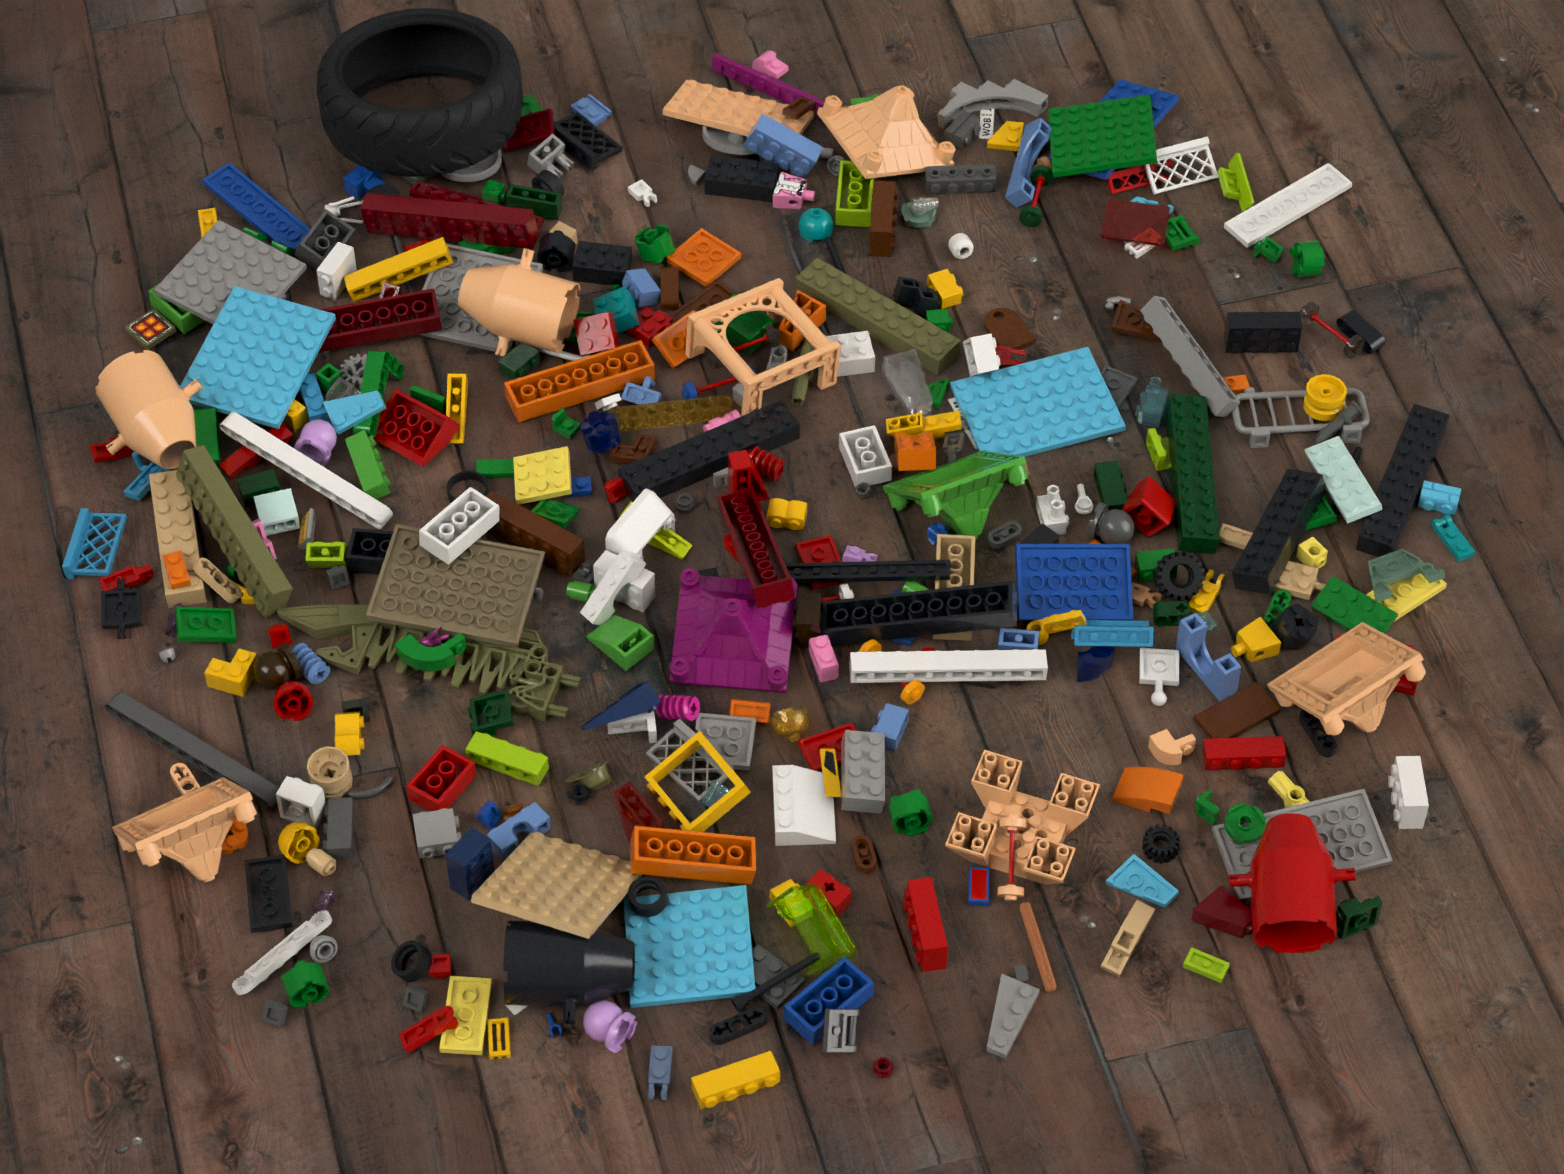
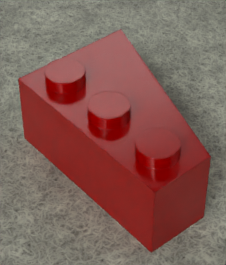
M747 450L728 453L729 493L753 486L759 501L769 500L770 497L765 482Z

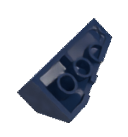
M648 681L638 683L620 696V701L617 700L608 705L606 711L598 713L580 728L581 730L591 729L646 711L649 714L658 708L657 704L661 700Z

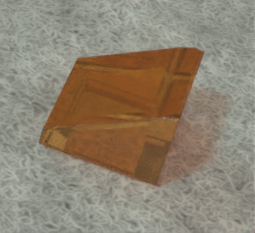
M519 803L502 807L501 811L504 821L521 812L523 804Z

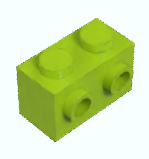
M317 541L307 543L305 561L310 568H330L336 565L338 567L345 565L347 568L346 555L348 547L343 542L324 543Z

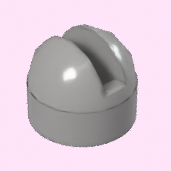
M174 648L158 652L160 659L164 663H168L167 658H171L173 662L176 656Z

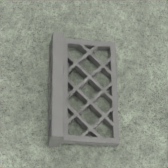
M678 719L674 723V728L646 752V756L656 765H659L668 757L669 749H678L683 745V742H687L696 733ZM674 735L680 739V744L669 745V740ZM702 746L693 753V756H689L684 760L693 761L692 769H682L681 763L678 769H674L668 774L699 803L707 798L725 780L729 779ZM657 750H665V757L657 758L653 754ZM723 758L734 771L733 766L725 758ZM696 761H705L707 763L706 768H696ZM718 772L721 775L717 780H709V773ZM692 773V781L681 780V774ZM695 773H706V781H695ZM706 785V790L701 795L695 792V786Z

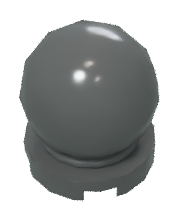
M1099 502L1094 509L1097 512L1094 521L1090 519L1088 524V537L1096 539L1100 536L1101 540L1107 544H1125L1130 541L1135 531L1134 521L1131 516L1124 510H1109L1108 504Z

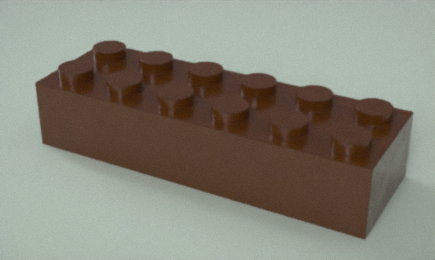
M492 490L487 494V498L499 505V522L490 528L486 534H491L499 541L506 542L512 546L544 551V565L552 567L562 575L572 578V575L579 566L585 562L584 539Z

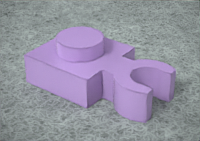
M847 545L842 561H877L878 555L873 553L866 554L864 549Z

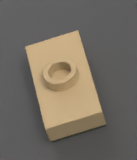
M1224 523L1219 530L1221 543L1243 550L1253 534L1252 532Z

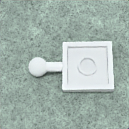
M1140 648L1139 684L1155 685V692L1151 696V701L1156 706H1162L1167 701V696L1163 692V685H1179V650Z

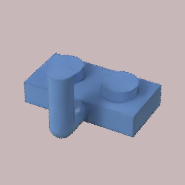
M646 376L642 386L627 382L621 399L656 411L662 393L649 389V387H655L656 383L650 376Z

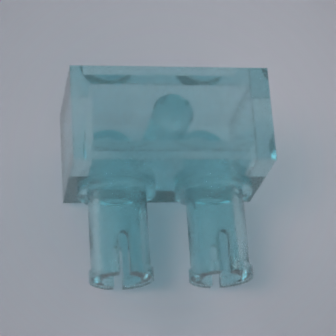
M1152 377L1150 385H1147L1145 392H1141L1139 402L1142 403L1137 405L1135 413L1138 416V424L1156 428L1160 426L1169 389L1160 388L1162 380L1159 377Z

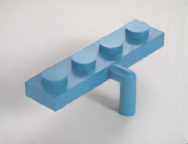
M133 452L132 457L138 470L142 472L123 492L126 497L140 501L151 490L149 474L167 472L170 469H164L153 462L145 465L140 454Z

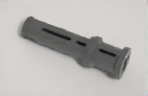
M1354 400L1351 401V405L1344 411H1339L1338 416L1313 436L1312 440L1316 445L1326 441L1341 429L1343 425H1350L1355 417L1359 414L1362 415L1364 413L1362 408Z

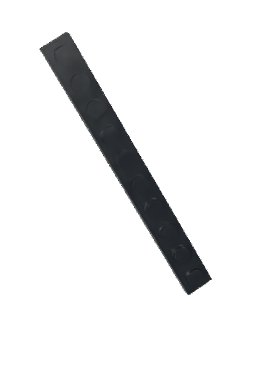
M950 560L785 563L790 577L796 583L950 580L951 574Z

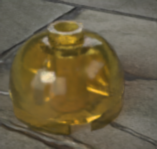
M800 706L801 710L796 711L794 707L775 712L773 714L774 718L770 716V723L775 734L784 739L789 738V741L800 739V735L807 731L810 724L807 707Z

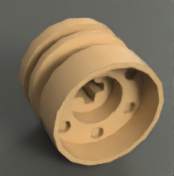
M324 747L312 753L307 763L311 784H317L323 788L324 796L327 800L328 798H341L346 795L353 783L348 756L336 747Z

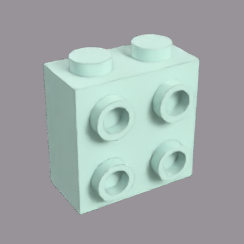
M291 488L254 496L258 519L262 522L266 536L300 528Z

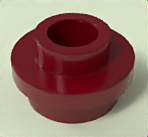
M880 1057L873 1063V1072L876 1076L887 1078L892 1075L894 1065L890 1059Z

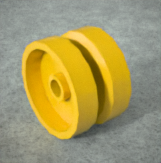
M1326 374L1316 375L1311 378L1307 383L1303 402L1305 412L1311 418L1319 421L1334 420L1338 416L1339 411L1344 409L1347 393L1345 383L1335 376Z

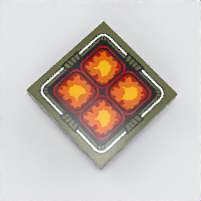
M154 308L125 326V331L147 350L177 332L176 327Z

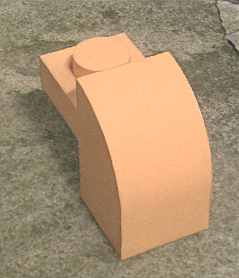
M1165 729L1149 737L1148 748L1159 762L1166 765H1179L1183 755H1189L1195 750L1196 738L1193 734L1174 740L1169 731Z

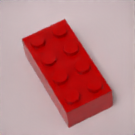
M932 877L908 880L907 889H904L905 900H903L904 912H908L909 916L907 918L908 929L912 930L913 933L911 935L912 947H916L917 951L915 952L916 964H920L921 972L946 969L948 945Z

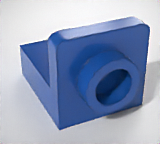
M571 476L572 494H569L570 497L592 495L590 476L572 478Z

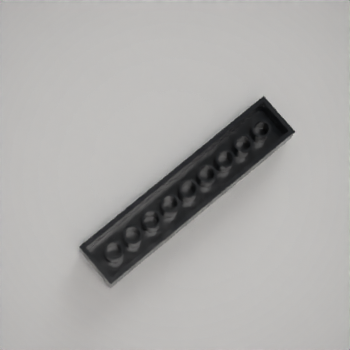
M781 399L618 469L619 478L623 479L627 496L632 502L646 488L655 492L659 498H662L728 468V453L747 450L748 452L749 449H754L756 446L760 447V452L765 449L767 453L799 439L800 424Z
M1417 404L1413 405L1376 493L1383 510L1366 517L1358 536L1356 550L1377 557L1397 551L1422 490L1424 480H1426L1445 434L1449 414Z
M1013 581L823 601L822 636L828 635L832 646L868 642L872 639L880 641L1017 626L1018 595Z

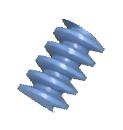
M300 643L292 649L291 653H295L302 667V670L299 672L311 684H319L326 680L330 673V667L326 666V663L315 652H312V649L306 643Z

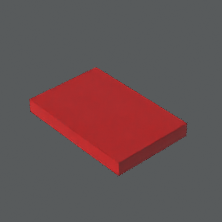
M831 535L795 543V549L801 563L842 562ZM844 582L810 583L812 590Z
M852 722L798 740V747L810 770L822 772L820 749H835L837 766L841 765V743L845 730L857 731Z

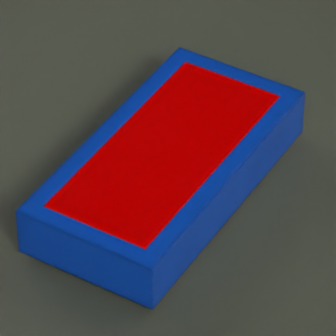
M969 867L968 905L989 906V868Z

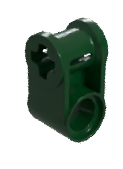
M1185 601L1155 602L1153 604V622L1156 626L1160 627L1179 626L1181 616L1182 619L1189 616L1190 605Z

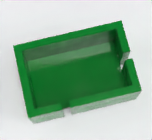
M761 311L743 313L729 323L726 329V338L736 346L764 337L765 333L772 338L774 336V320ZM720 321L717 322V323H714V325H722V324H723V323L720 322ZM761 343L742 350L750 355L761 346Z

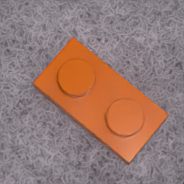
M181 550L162 555L172 589L191 585Z

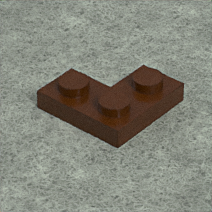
M639 434L633 446L615 444L610 454V461L631 464L650 456L657 443V436Z

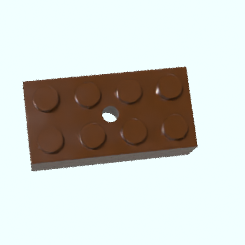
M874 181L869 256L891 257V250H895V240L892 239L895 238L896 227H893V225H896L897 214H893V212H897V201L894 200L898 199V189H895V182Z

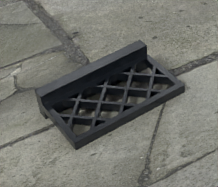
M578 112L557 122L554 121V135L565 144L564 150L590 171L596 169L597 163L622 152V146ZM577 119V120L580 121L581 123L571 122V121ZM570 127L581 128V130H572ZM582 128H583V129H590V130L593 131V132L582 131ZM582 136L592 137V139H585ZM594 137L602 138L604 141L594 140ZM593 145L603 146V148L593 147ZM605 146L613 147L614 149H606Z

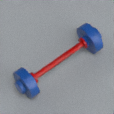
M732 377L701 388L695 387L691 381L682 384V397L690 406L698 404L700 392L738 380Z

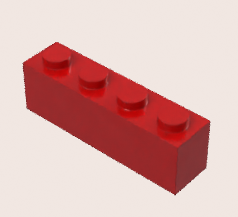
M1283 736L1204 739L1202 755L1205 770L1284 767L1286 751Z

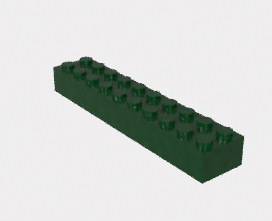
M1169 393L1165 405L1172 492L1173 498L1176 500L1174 514L1178 551L1215 554L1220 542L1206 396Z

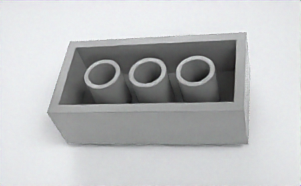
M845 730L841 743V810L881 814L885 803V733Z

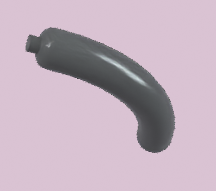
M388 776L381 784L372 789L364 791L350 790L346 795L354 799L378 795L393 783V776Z

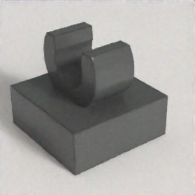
M586 562L582 563L572 575V581L576 580L592 584L594 582L592 565Z
M336 565L326 571L332 590L350 585L345 565L340 567Z
M409 984L406 987L402 1005L421 1013L425 1009L429 991Z
M271 999L267 1000L262 1020L281 1028L285 1024L289 1006Z

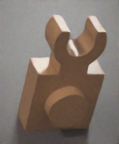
M1132 582V603L1142 607L1147 603L1149 607L1153 608V604L1156 602L1153 600L1161 601V594L1150 593V588Z

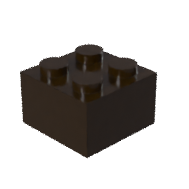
M798 593V601H794L796 617H793V628H795V640H799L800 648H809V639L822 636L823 601L821 593Z

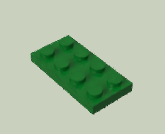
M1334 576L1330 578L1311 605V609L1347 630H1351L1363 622L1386 634L1398 617V613Z

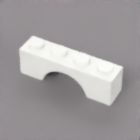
M621 550L580 613L592 624L602 625L610 619L615 612L613 602L617 593L624 585L637 579L646 563L634 552Z

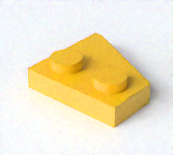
M1006 121L987 141V148L1018 151L1024 123Z

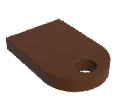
M997 308L991 310L986 315L984 328L988 334L991 333L992 337L995 338L996 345L1021 350L1036 344L1033 334L1013 310ZM995 316H1000V317H1002V318H1001V319H995L994 317H995Z

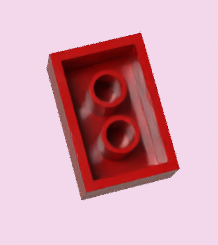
M441 745L406 785L408 800L429 812L443 808L448 809L476 777L475 762Z

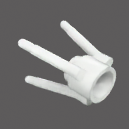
M350 197L325 205V210L327 209L338 217L341 215L340 209L361 205L363 201L344 204L355 199ZM340 218L344 222L363 223L362 220Z

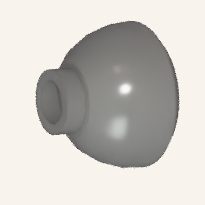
M327 935L313 938L309 947L310 955L317 963L330 961L336 955L338 949L336 940Z

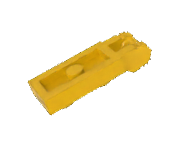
M1211 569L1206 574L1205 581H1202V589H1199V593L1194 595L1189 602L1190 612L1197 613L1205 618L1220 592V587L1225 579V575L1220 574L1216 584L1211 583L1210 581L1214 576V570Z

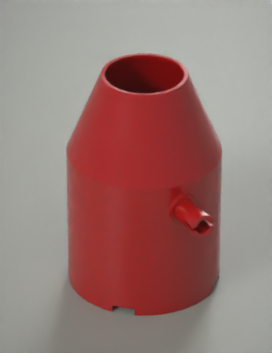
M1295 813L1280 814L1270 818L1251 860L1250 872L1248 874H1229L1230 888L1249 886L1251 888L1253 941L1261 948H1264V945L1272 947L1274 952L1306 953L1320 950L1322 945L1328 942L1329 945L1333 944L1337 939L1335 884H1337V881H1356L1355 868L1336 869L1334 867L1333 859L1312 819Z

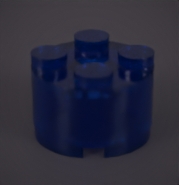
M598 411L590 412L589 417L580 425L588 450L594 453L606 452L605 449L616 448L620 444L622 436L615 414L608 412L599 413Z

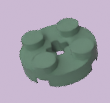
M917 197L910 199V202L904 203L901 207V218L904 221V225L916 228L931 227L932 222L936 218L935 205L930 204L929 200Z

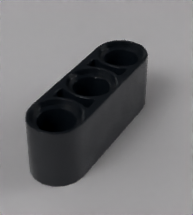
M1352 310L1337 319L1336 324L1339 330L1349 339H1352L1365 353L1372 354L1385 346L1383 335L1357 312Z

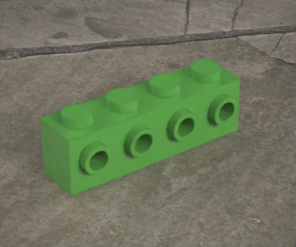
M363 430L346 438L345 441L363 491L376 500L390 494L388 486L391 483L388 476L383 473L386 472L382 461L379 462L381 455L378 449L374 448L376 442L373 436H369L366 430Z

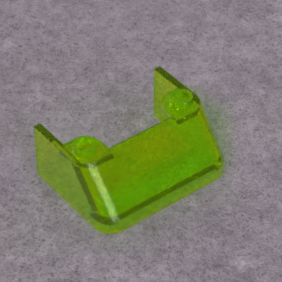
M816 884L791 887L766 904L768 908L777 907L778 914L783 919L793 920L811 953L818 952L820 954V959L809 965L811 970L806 972L808 976L821 974L829 970L844 956L849 959L856 954L855 946L822 890Z

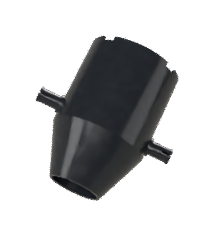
M508 921L509 925L506 926L503 961V971H508V983H503L505 1005L564 1006L562 1023L568 1025L570 1017V1025L576 1023V1007H587L596 1001H602L633 989L635 975V943L601 927H598L588 939L533 921Z

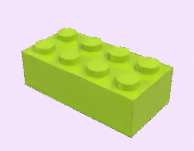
M840 161L835 225L870 227L875 178L865 179L853 161Z

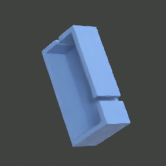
M763 113L749 131L743 147L751 152L760 155L770 162L779 163L780 168L789 169L790 173L802 179L806 177L815 165L823 148Z

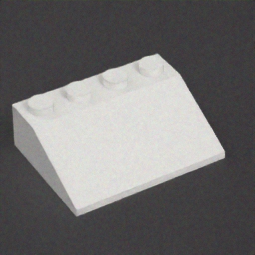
M773 765L775 846L836 844L834 797H826L823 773L795 765Z

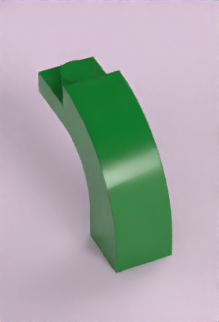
M461 633L436 647H427L420 644L411 634L394 644L399 658L410 667L421 671H439L456 664L454 656L461 654L467 648L465 637Z

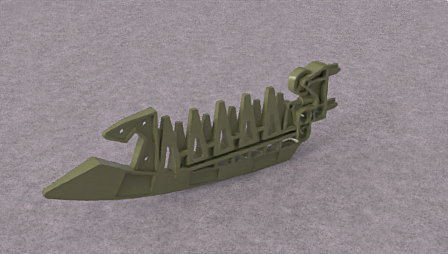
M311 605L280 608L277 610V615L317 640L352 633L353 648L343 653L338 646L317 649L316 655L327 663L359 675L365 659H369L368 668L375 669L387 653L386 663H391L397 655L394 644L407 635L411 634L421 644V637L432 633L430 631L366 620V612L369 605ZM383 629H392L390 636L380 646ZM523 629L518 646L521 648L465 638L467 648L461 654L454 656L456 664L451 688L457 689L469 672V682L474 683L483 670L479 694L486 695L497 678V689L501 690L510 678L511 685H517L518 683L527 685L516 686L509 691L512 711L527 713L537 720L546 722L548 715L567 718L569 708L553 704L561 684L578 688L580 687L581 677L564 674L562 665L549 663L548 650L543 645L536 630ZM449 635L448 638H446V639H444V640H442V641H440V642H442V644H444L445 642H447L448 640H450V639L453 638L454 636ZM464 654H472L468 662L462 665ZM400 658L398 659L396 674L402 676L409 665ZM492 659L500 661L494 671L490 672ZM453 666L443 669L441 675L446 677ZM425 671L423 680L430 682L438 671Z

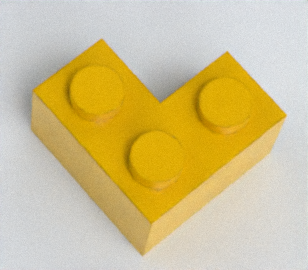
M239 648L231 663L212 658L204 672L207 687L243 697L254 678L253 666L258 658L257 653Z

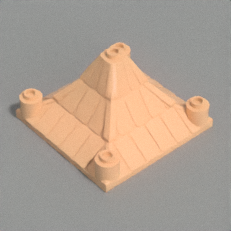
M906 86L893 87L872 101L851 106H842V101L837 96H828L823 107L817 111L819 117L865 179L925 172V166H954L952 158L956 150L955 146L948 141L938 144L919 119L913 100L914 93Z
M1362 622L1267 685L1270 691L1275 694L1280 706L1291 707L1295 704L1320 720L1328 735L1335 736L1342 732L1344 728L1342 720L1349 721L1362 732L1371 733L1379 726L1385 711L1386 699L1400 681L1399 677L1405 674L1408 681L1418 682L1423 679L1426 670L1421 662L1424 659L1420 652Z
M222 777L115 825L112 829L115 835H117L124 851L128 850V852L137 851L142 865L147 864L148 867L158 864L159 859L162 857L161 854L178 861L199 881L209 882L218 873L222 850L221 845L233 823L232 819L236 816L239 822L242 821L245 824L253 821L257 812L252 802L251 793Z

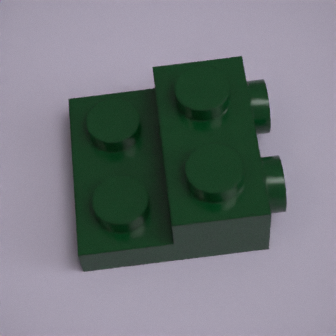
M508 690L470 699L471 707H468V713L473 723H470L472 735L477 731L493 736L497 735L496 730L514 726Z
M1379 896L1372 899L1367 898L1362 903L1355 897L1351 900H1343L1338 905L1336 910L1337 934L1341 939L1377 925L1383 903Z

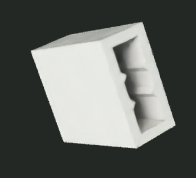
M337 242L318 267L317 277L320 295L336 300L345 289L344 276L357 271L354 247Z

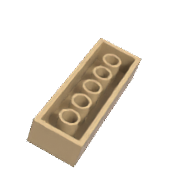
M937 534L936 560H950L951 574L950 580H935V589L974 585L975 536ZM972 631L933 635V639L971 641Z

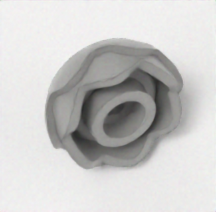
M834 155L827 161V169L834 176H839L840 161H846L844 157Z

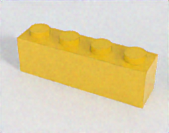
M768 1051L691 1077V1087L700 1109L711 1108L717 1105V1103L726 1100L732 1101L738 1096L752 1094L759 1089L775 1086L780 1082V1070L772 1052Z

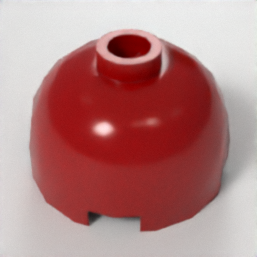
M289 681L282 684L274 694V710L281 719L294 718L293 721L304 719L310 714L313 706V697L309 688L297 681Z

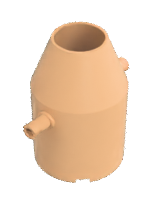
M523 248L521 261L518 265L506 264L471 268L463 278L458 296V306L490 333L498 335L499 342L495 352L496 355L504 357L512 340L559 354L565 347L562 344L564 339H569L574 326L573 320L576 319L580 297L577 296V290L580 291V284L532 270L530 266L535 253L533 250Z
M143 350L144 353L135 354L134 351L126 353L113 360L104 368L98 377V386H95L98 398L120 432L118 434L119 437L107 444L106 448L114 455L126 445L164 469L178 468L183 450L196 447L194 409L189 400L192 395L203 387L197 379H194L186 387L180 388L161 356L153 351Z

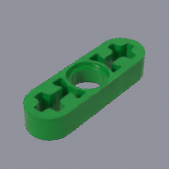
M1278 590L1275 592L1263 619L1268 626L1270 622L1274 623L1278 616L1271 614L1272 611L1282 613L1285 608L1290 606L1291 594L1288 591ZM1284 598L1282 605H1280L1279 600Z

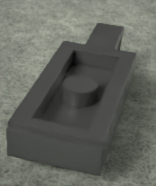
M964 433L945 434L943 454L948 456V463L956 462V455H961L965 440Z

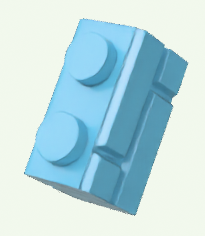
M1424 480L1418 507L1427 511H1439L1445 515H1455L1461 488Z

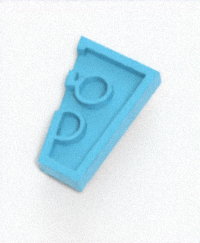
M378 391L323 402L338 435L386 409L382 396Z
M1135 854L1106 880V884L1164 908L1179 895V890Z

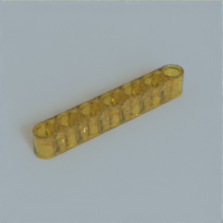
M728 395L613 407L607 411V427L610 431L620 432L707 422L717 417L722 418L724 414L733 411V399Z

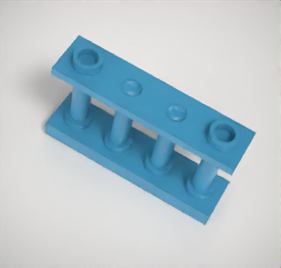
M1086 620L1087 625H1074V629H1071V639H1074V646L1153 647L1154 627L1149 626V621Z

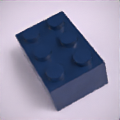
M471 827L445 855L450 889L469 901L475 891L494 872L491 839Z

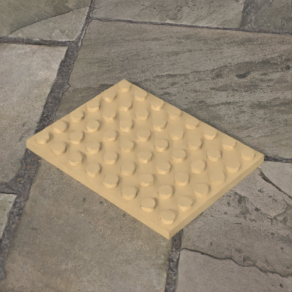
M531 832L472 895L471 903L589 939L628 893L630 885L642 875L631 874L630 861L622 860L618 856L606 855L595 849L583 848L579 844H570L563 842L559 838H550L539 832Z

